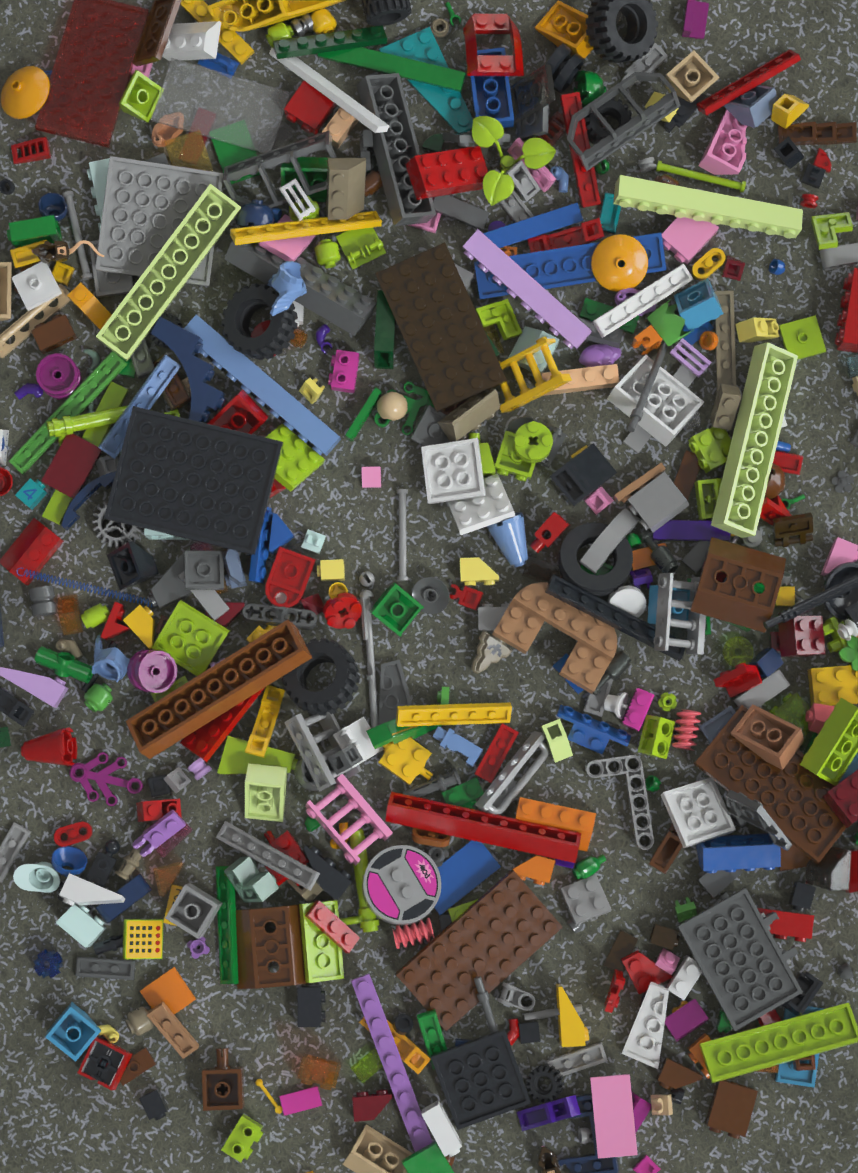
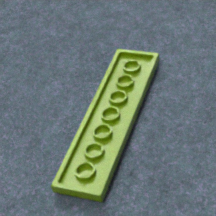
M848 1002L700 1043L699 1046L711 1083L858 1043V1026Z

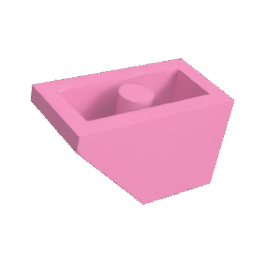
M837 537L833 542L821 575H828L840 564L847 562L856 563L858 559V545Z

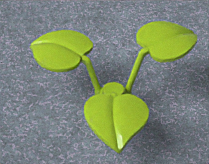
M479 116L473 119L472 137L474 142L484 148L491 147L495 143L501 159V172L491 170L483 179L484 195L488 203L494 206L498 202L507 199L514 190L513 179L506 175V172L525 158L524 163L527 168H542L553 159L556 150L541 138H530L523 144L522 152L524 155H521L516 160L512 156H504L497 141L504 135L502 124L495 118Z

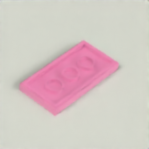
M630 1074L590 1077L598 1158L638 1155Z

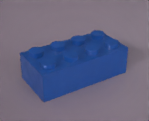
M505 47L478 50L477 55H506ZM469 76L474 117L489 116L498 120L503 128L514 127L509 76Z

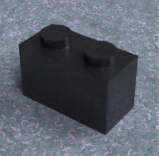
M322 986L297 987L298 1027H322V1022H326V1011L322 1010V1003L326 1001V993L322 991Z

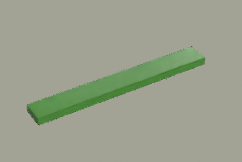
M112 351L47 421H51L52 418L62 419V416L67 415L70 417L80 415L126 367L127 363ZM45 422L14 454L9 462L24 475L58 437L49 436Z

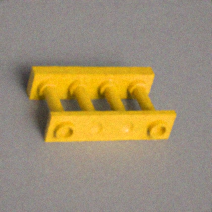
M542 337L536 340L537 344L503 362L499 361L502 370L511 366L521 390L519 392L520 395L515 397L512 396L507 382L500 385L505 396V403L500 405L501 413L512 412L572 381L570 374H562L558 371L548 347L556 342L555 338L547 339V337ZM542 350L552 374L550 376L551 379L548 381L543 380L533 356L534 353ZM526 358L536 381V387L533 389L527 387L517 363Z

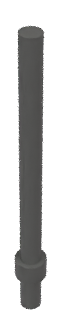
M665 342L661 343L636 408L632 410L631 420L627 428L629 432H634L638 422L642 419L644 406L668 348Z
M481 976L475 977L474 982L478 992L476 994L478 1001L482 1004L490 1032H496L498 1028L489 1003L488 991L484 988Z

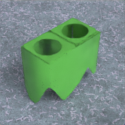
M668 302L650 314L647 319L666 345L673 346L692 331H682L685 319L674 313L677 304L668 307Z

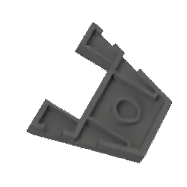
M732 790L728 792L726 801L727 807H730L727 812L733 824L743 828L748 822L768 832L774 845L786 851L791 848V842L758 800H751L741 792L736 793Z

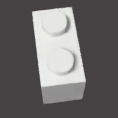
M686 955L666 986L670 992L682 1000H685L702 973L697 962Z

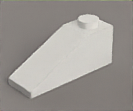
M70 873L59 894L64 898L63 902L74 906V904L124 903L125 901L122 895Z

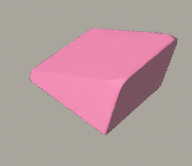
M361 467L362 488H381V467Z
M600 487L584 501L597 515L614 500L603 487Z

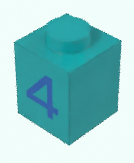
M30 478L15 496L33 510L46 496L47 492L43 490L46 486L38 479L34 482Z

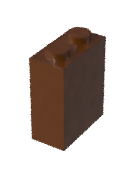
M727 1080L716 1082L705 1122L709 1126V1130L720 1133L721 1130L726 1131L728 1136L739 1139L740 1136L746 1137L758 1091Z

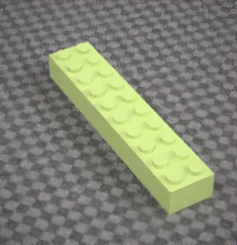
M210 184L96 335V339L128 361L156 324L159 317L162 316L236 217L241 206Z
M768 342L754 346L711 526L741 538L756 535L798 359L797 355Z

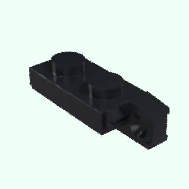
M702 93L692 103L681 98L679 100L680 107L670 122L665 124L663 129L670 133L675 126L678 128L683 126L697 110L696 104L706 99L707 96Z

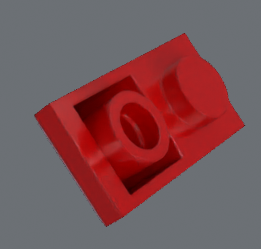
M180 799L136 803L138 822L159 820L171 810H174L182 818Z

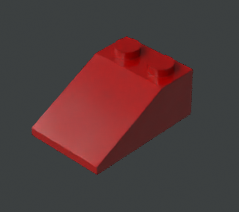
M242 389L207 424L253 434L269 416Z

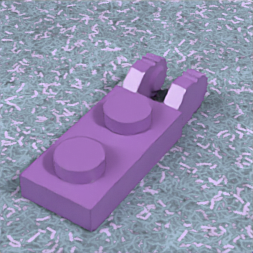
M171 810L146 829L133 842L132 846L138 849L147 840L149 844L140 852L142 857H146L154 848L159 847L185 827L186 823L174 810Z

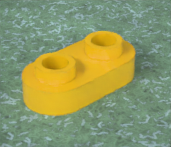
M719 248L709 250L693 265V277L700 281L707 279L723 265L725 253ZM713 256L718 257L717 262H714L712 260ZM699 268L704 270L703 274L698 273Z

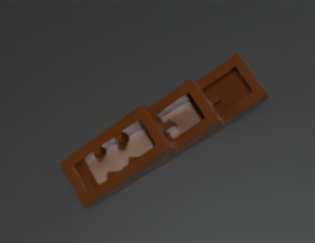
M816 122L791 124L786 129L778 125L779 144L787 137L795 145L856 143L857 124L856 122L841 124L836 122L819 124Z

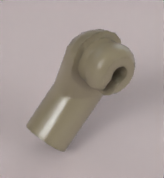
M67 639L57 641V650L71 652L75 660L83 657L75 641Z

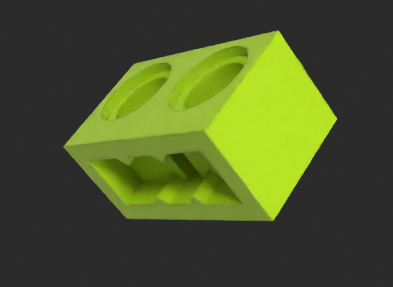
M646 714L637 752L667 759L675 721Z

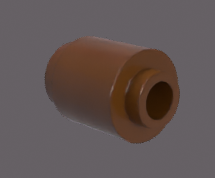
M372 170L365 176V197L371 196L383 186L379 171L375 172Z

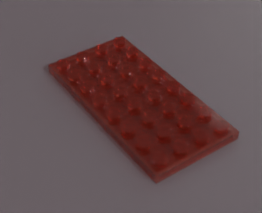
M74 0L50 76L49 94L37 118L36 130L109 148L121 109L119 102L130 79L133 68L132 61L148 19L149 9L112 0Z

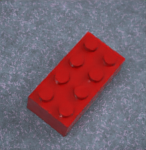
M480 146L415 155L405 164L417 200L480 190L483 188V179L488 173Z
M854 268L851 273H848L847 278L844 279L843 289H846V292L840 302V307L843 308V311L838 317L837 326H840L839 333H836L834 344H837V350L858 353V268Z

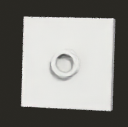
M40 262L11 277L28 311L62 294L46 263Z

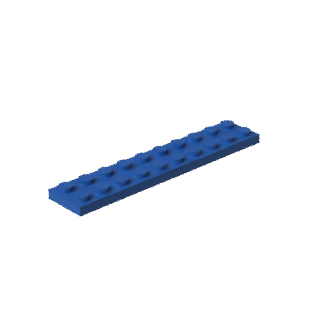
M662 233L633 236L642 244L647 253L648 268L646 273L665 271L666 262ZM600 242L509 257L544 289L597 281L592 273L591 258L596 246ZM619 260L618 266L623 267L624 261ZM474 261L479 299L509 295L506 292L508 288L504 284L498 285L492 279L494 275L489 271L485 273L477 266L479 262Z

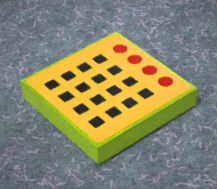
M124 919L123 959H162L163 919Z

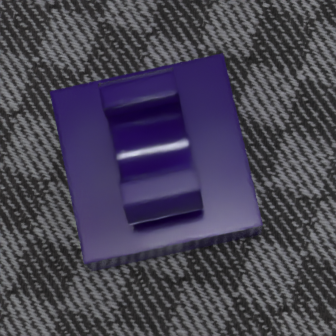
M648 567L630 571V577L635 587L640 589V585L646 583L647 588H650V582H653V578Z

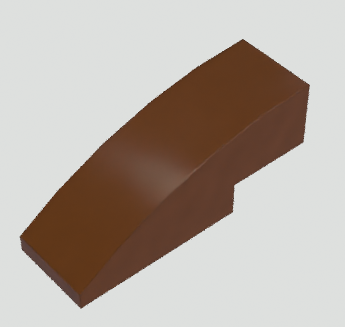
M671 823L649 862L651 866L666 874L682 848L673 823Z

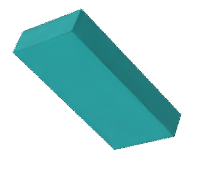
M605 192L600 213L603 231L615 234L621 206L613 204L614 194Z

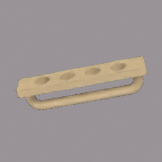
M63 284L58 285L62 294L27 311L0 334L1 358H4L32 334L31 330L35 329L36 325L45 323L71 301L67 296L70 292ZM57 298L58 305L50 307L49 304ZM41 311L44 312L42 319L37 320L34 318ZM29 323V330L21 332L20 329ZM14 335V343L7 344L6 341Z

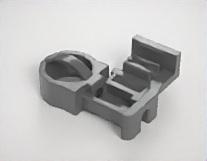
M370 129L359 133L361 158H366V173H369L374 168L373 157L370 155V151H367V147H373V136Z

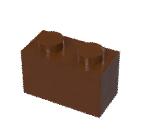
M66 314L56 315L51 319L52 321L46 324L44 322L34 327L35 329L31 330L43 354L78 338Z

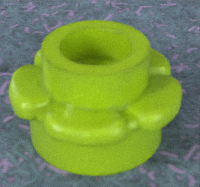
M666 692L660 696L658 705L662 707V710L668 712L676 708L677 702L674 694Z

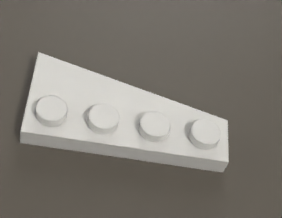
M650 982L622 1054L658 1069L669 989Z

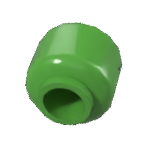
M95 683L85 693L84 704L93 712H102L113 700L111 688L104 683L102 685Z

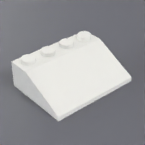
M646 354L614 387L607 398L628 417H630L632 410L636 408L654 363ZM660 366L644 406L642 419L638 422V425L666 447L703 405L704 401Z

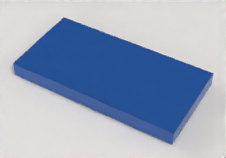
M471 840L447 859L442 866L437 867L441 877V893L434 908L439 915L501 867L483 843Z

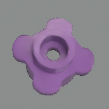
M205 937L194 941L190 940L187 943V947L190 948L191 956L194 959L199 958L202 954L209 953L210 948L205 943Z

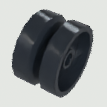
M565 43L555 50L540 73V77L549 78V83L554 80L553 88L560 93L569 87L585 63V58L578 53L571 56L572 49Z

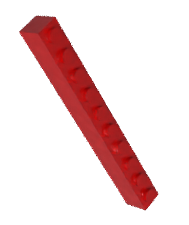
M391 792L385 818L386 822L576 863L582 833L396 792Z

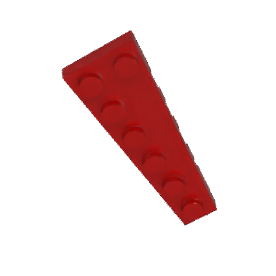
M264 688L181 740L180 744L205 762H208Z

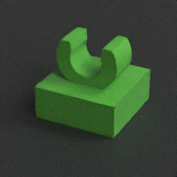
M688 897L685 898L686 904L680 905L678 900L675 901L678 923L697 915L694 901L690 902Z

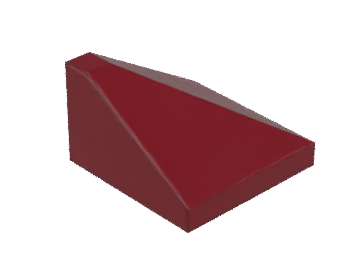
M727 255L722 277L740 281L745 262Z
M319 593L301 599L305 610L313 611L316 615L323 612L324 604Z

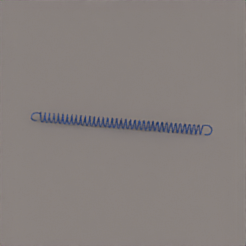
M33 571V572H34V576L36 577V575H37V580H38V579H39V577H38V571L36 572V574H35V571ZM117 591L114 592V595H115V593H116V599H117L119 593H120V595H121V597H122V594H121L120 591L118 592V594H117Z

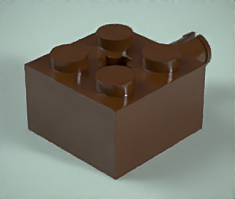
M216 1048L217 1066L202 1070L203 1111L243 1109L245 1106L243 1066H229L228 1048ZM222 1084H224L225 1087H228L225 1093H223V1091L219 1089V1087Z

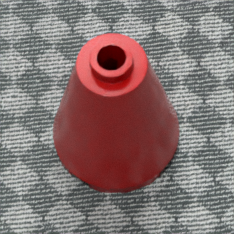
M70 727L62 728L25 741L21 746V755L27 761L72 766L75 764L72 762L73 759H77L76 737L72 738L71 733L73 730Z

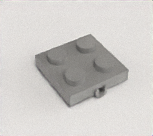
M597 875L583 880L580 879L577 882L574 881L573 884L560 888L575 926L588 920L591 922L598 919V916L609 913L612 910Z

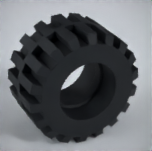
M361 0L366 23L373 26L395 24L407 18L412 11L409 0Z
M615 97L597 108L602 116L611 115L615 117L619 122V127L628 123L632 118V112L628 110V105H622V100L620 99L618 102L615 101ZM590 113L586 116L585 123L588 139H592L591 143L595 145L610 134L599 126L596 116Z

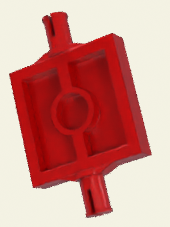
M288 830L276 839L271 831H267V834H264V837L269 842L268 845L304 865L310 862ZM265 866L268 872L276 878L277 885L280 886L288 880L285 876Z

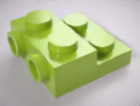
M708 428L688 440L691 451L696 454L699 466L705 473L726 464L731 445V438L726 429Z
M505 431L495 463V469L498 470L497 473L503 476H508V474L516 475L515 479L526 482L527 479L531 480L536 463L524 462L516 455L514 450V437L516 433ZM530 439L529 445H536L537 440L534 439L532 441Z

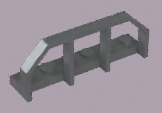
M634 72L572 115L567 141L579 156L582 166L588 171L679 108L680 102L677 93L661 73ZM636 81L661 82L670 93L663 96L654 105L647 107L645 111H642L625 89ZM621 93L637 112L638 116L631 118L628 123L614 131L597 108ZM593 113L610 135L601 139L596 145L582 153L573 141L577 124L581 119Z
M326 131L224 167L223 182L231 199L241 206L252 203L250 200L237 196L230 181H237L243 176L255 175L260 172L272 197V200L263 202V205L272 208L287 203L284 196H277L265 169H272L278 164L292 162L306 195L327 189V178L324 182L309 187L297 158L301 156L307 157L315 151H324L326 149L331 158H337L332 148L331 133ZM295 191L298 198H301L302 196L299 191ZM289 193L288 195L292 201L295 200L292 194Z

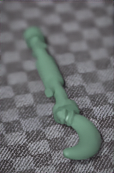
M84 349L83 352L92 358V365L86 371V374L90 375L100 364V356L92 349ZM93 402L89 405L87 413L93 412Z

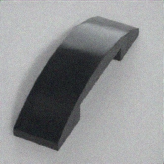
M0 687V711L24 727L35 711Z

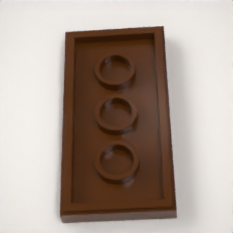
M154 0L132 64L138 67L161 60L181 0Z

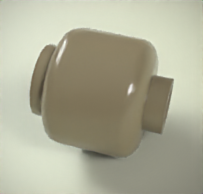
M143 1006L129 1012L125 1020L130 1033H135L137 1036L152 1030L154 1027L152 1021L147 1017V1009Z

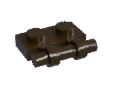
M811 513L773 519L774 536L776 538L774 540L775 547L782 546L784 548L789 547L790 544L799 543L802 545L808 541H813V516Z

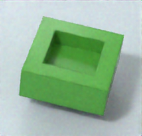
M442 687V691H438L437 703H441V705L449 704L450 687Z

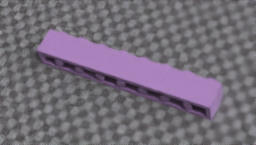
M477 230L463 245L464 254L470 260L475 258L479 262L477 266L485 273L489 271L494 275L492 279L498 285L504 284L508 288L506 292L513 298L517 296L522 300L520 304L527 311L532 309L536 313L534 317L542 324L546 322L551 326L549 330L555 336L560 334L565 339L563 343L570 349L574 347L577 350L592 333L584 323L480 230Z

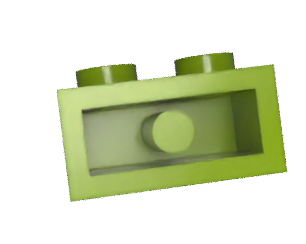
M243 1114L221 1151L240 1163L244 1158L248 1160L253 1151L250 1148L254 1141L258 1143L264 1133L261 1131L263 1126Z

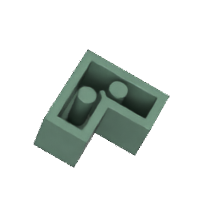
M240 857L224 870V873L244 903L263 902L279 888L276 878L269 872H259L256 862L250 857Z

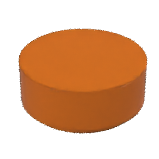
M712 331L703 332L699 339L701 348L709 351L715 349L718 344L717 334Z

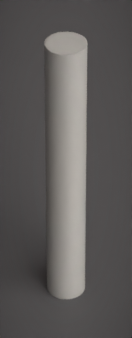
M582 1004L573 1005L577 1013L583 1012ZM557 1008L525 1013L524 1018L525 1021L558 1016L560 1013Z

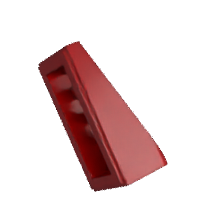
M47 137L11 145L14 165L51 158ZM40 145H42L43 152L39 151ZM34 146H35L36 154H33V153H32V147H34ZM24 148H28V156L25 155ZM17 149H21V158H18Z

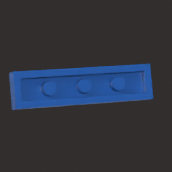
M267 507L256 554L251 555L249 581L264 584L267 574L265 567L269 556L270 522L273 518L272 508Z

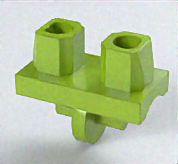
M834 616L824 621V636L831 634L833 641L827 643L829 652H837L847 647L846 640L842 639L837 632L840 623H838L836 617Z

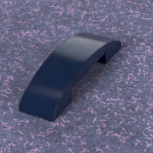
M116 471L91 481L74 497L62 521L64 529L68 530L80 518L76 511L101 485L107 490L113 485Z

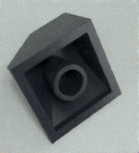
M132 541L107 555L120 590L147 581L159 574L153 556Z

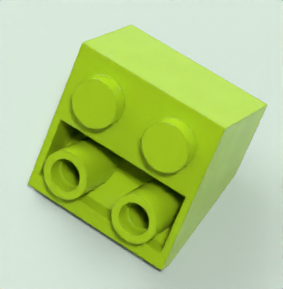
M722 478L694 482L699 520L713 519Z

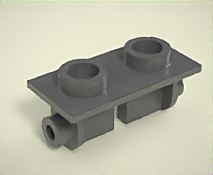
M551 426L549 427L553 437L551 451L546 459L538 462L548 468L567 436L561 429Z

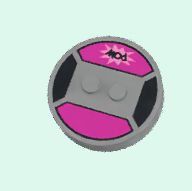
M407 845L392 846L379 852L368 864L362 881L363 896L369 909L381 920L394 925L413 924L426 917L437 904L441 893L440 873L435 862L422 850Z

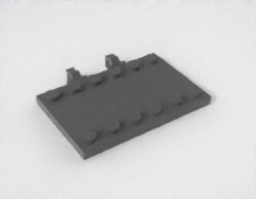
M746 888L739 890L677 925L734 1031L803 993L788 966L791 963L790 958L798 954L796 948L791 946V949L786 951L777 946L769 931L771 929L769 925L774 920L779 919L777 913L774 911L767 915L764 912L759 913Z

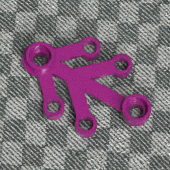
M101 752L86 764L75 763L69 770L71 779L82 784L87 793L88 800L92 802L99 799V793L93 790L88 779L96 781L109 806H115L118 803V798L112 794L106 783L125 787L133 794H138L143 789V783L140 779L132 778L125 780L108 776L119 768L123 769L127 766L128 761L124 757L117 758L114 763L98 773L90 771L97 765L106 764L109 761L108 754ZM104 754L106 756V760L104 762H101L99 758L101 755ZM120 759L125 761L124 766L118 765ZM78 769L83 771L81 776L76 775ZM135 782L139 784L137 790L132 788V784ZM92 792H95L97 795L94 800L90 798ZM110 797L115 798L114 804L109 803L108 800Z

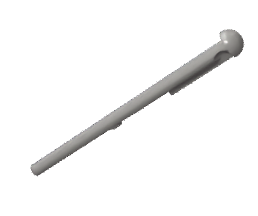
M363 590L359 598L362 606L363 640H366L371 728L378 726L372 616L370 613V597H374L370 590Z

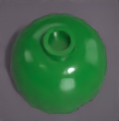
M584 70L579 71L575 81H578L577 88L574 87V93H580L582 108L603 95L606 92V86H604L603 80L597 73Z

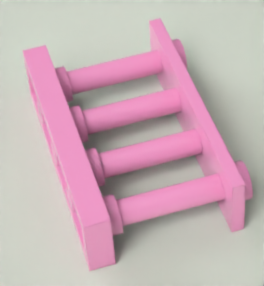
M342 774L336 778V788L315 805L309 800L305 807L307 808V814L312 819L315 818L345 853L343 854L345 859L350 864L353 862L356 866L361 860L357 855L378 838L386 841L393 832ZM340 794H345L349 799L348 803L326 820L320 810ZM357 808L361 813V818L339 835L332 826L352 809ZM365 823L370 824L374 828L373 833L354 849H351L345 840Z

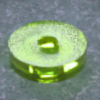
M733 637L724 644L722 655L728 665L735 667L740 663L749 664L753 658L754 649L746 638ZM735 649L741 650L740 656L735 654Z

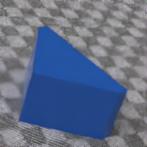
M273 513L269 553L271 554L277 552L279 547H283L295 537L282 519L275 513Z

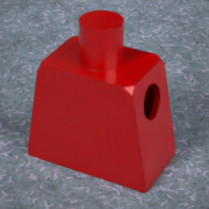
M553 512L535 532L534 535L537 538L530 547L537 553L545 545L550 547L570 524L557 512ZM547 530L551 532V536L548 539L544 537V533Z

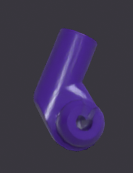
M27 383L14 393L21 400L27 394H34L36 398H39L43 395V390L39 384Z

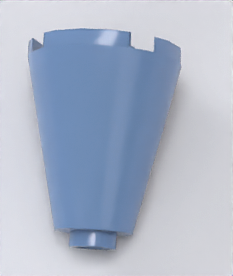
M522 512L515 513V517L487 526V529L510 565L519 567L526 564L525 560L528 559Z

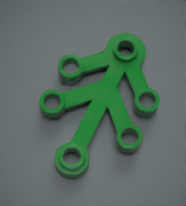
M412 382L404 384L405 393H415L423 398L415 400L404 396L408 403L406 414L409 413L406 423L402 426V433L406 436L411 435L413 432V424L420 407L430 405L434 408L428 391L415 386ZM412 385L413 389L411 391H407L406 386ZM390 389V390L387 391V393H389V392H396V391L393 390V389ZM377 413L374 418L375 424L381 428L388 426L391 420L386 419L385 423H380L379 418L381 416ZM406 426L411 428L409 433L404 432Z

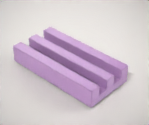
M683 338L670 352L674 358L698 378L711 364V361ZM683 345L685 348H687V349H688L691 353H693L698 359H700L705 365H702L697 359H695L691 354H689V353H688L685 349H683L681 346ZM679 350L683 355H685L689 360H691V361H692L695 365H697L701 370L698 371L696 368H694V367H693L690 363H688L683 357H681L676 351Z

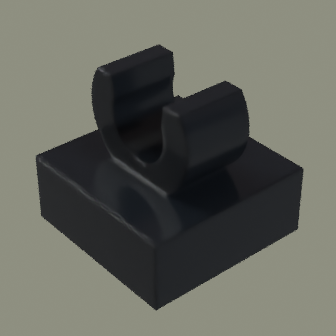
M808 163L801 183L819 189L826 170Z

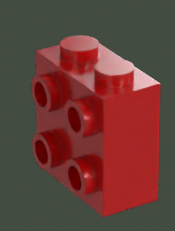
M304 80L285 106L284 112L287 120L292 123L297 122L305 132L309 134L312 132L316 135L337 104Z

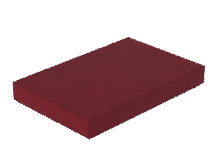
M75 434L66 435L41 482L74 499L81 491L102 450Z

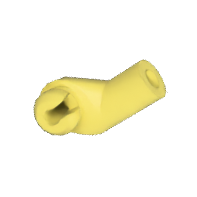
M111 1025L98 1026L101 1032L97 1036L103 1035L113 1044L118 1041L119 1033Z

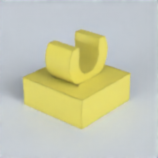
M311 378L307 379L299 390L311 404L318 400L325 388L324 385L319 387L316 384L317 378L313 380Z

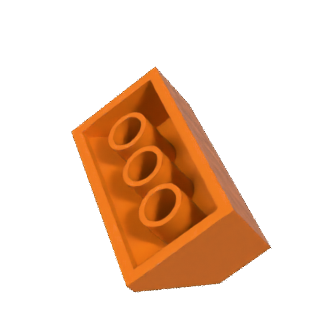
M519 797L515 819L582 833L579 850L582 851L588 850L596 813Z

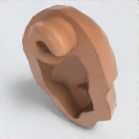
M178 112L163 116L153 128L152 143L157 147H167L173 144L184 130V115Z

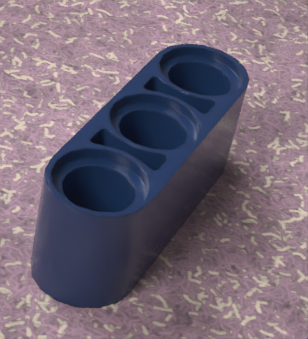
M139 874L115 892L125 898L124 903L100 904L95 909L108 924L149 893L152 888L143 876Z

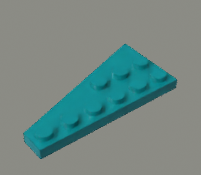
M430 27L379 49V52L449 68ZM406 79L457 134L460 135V132L472 130L473 119L460 92Z

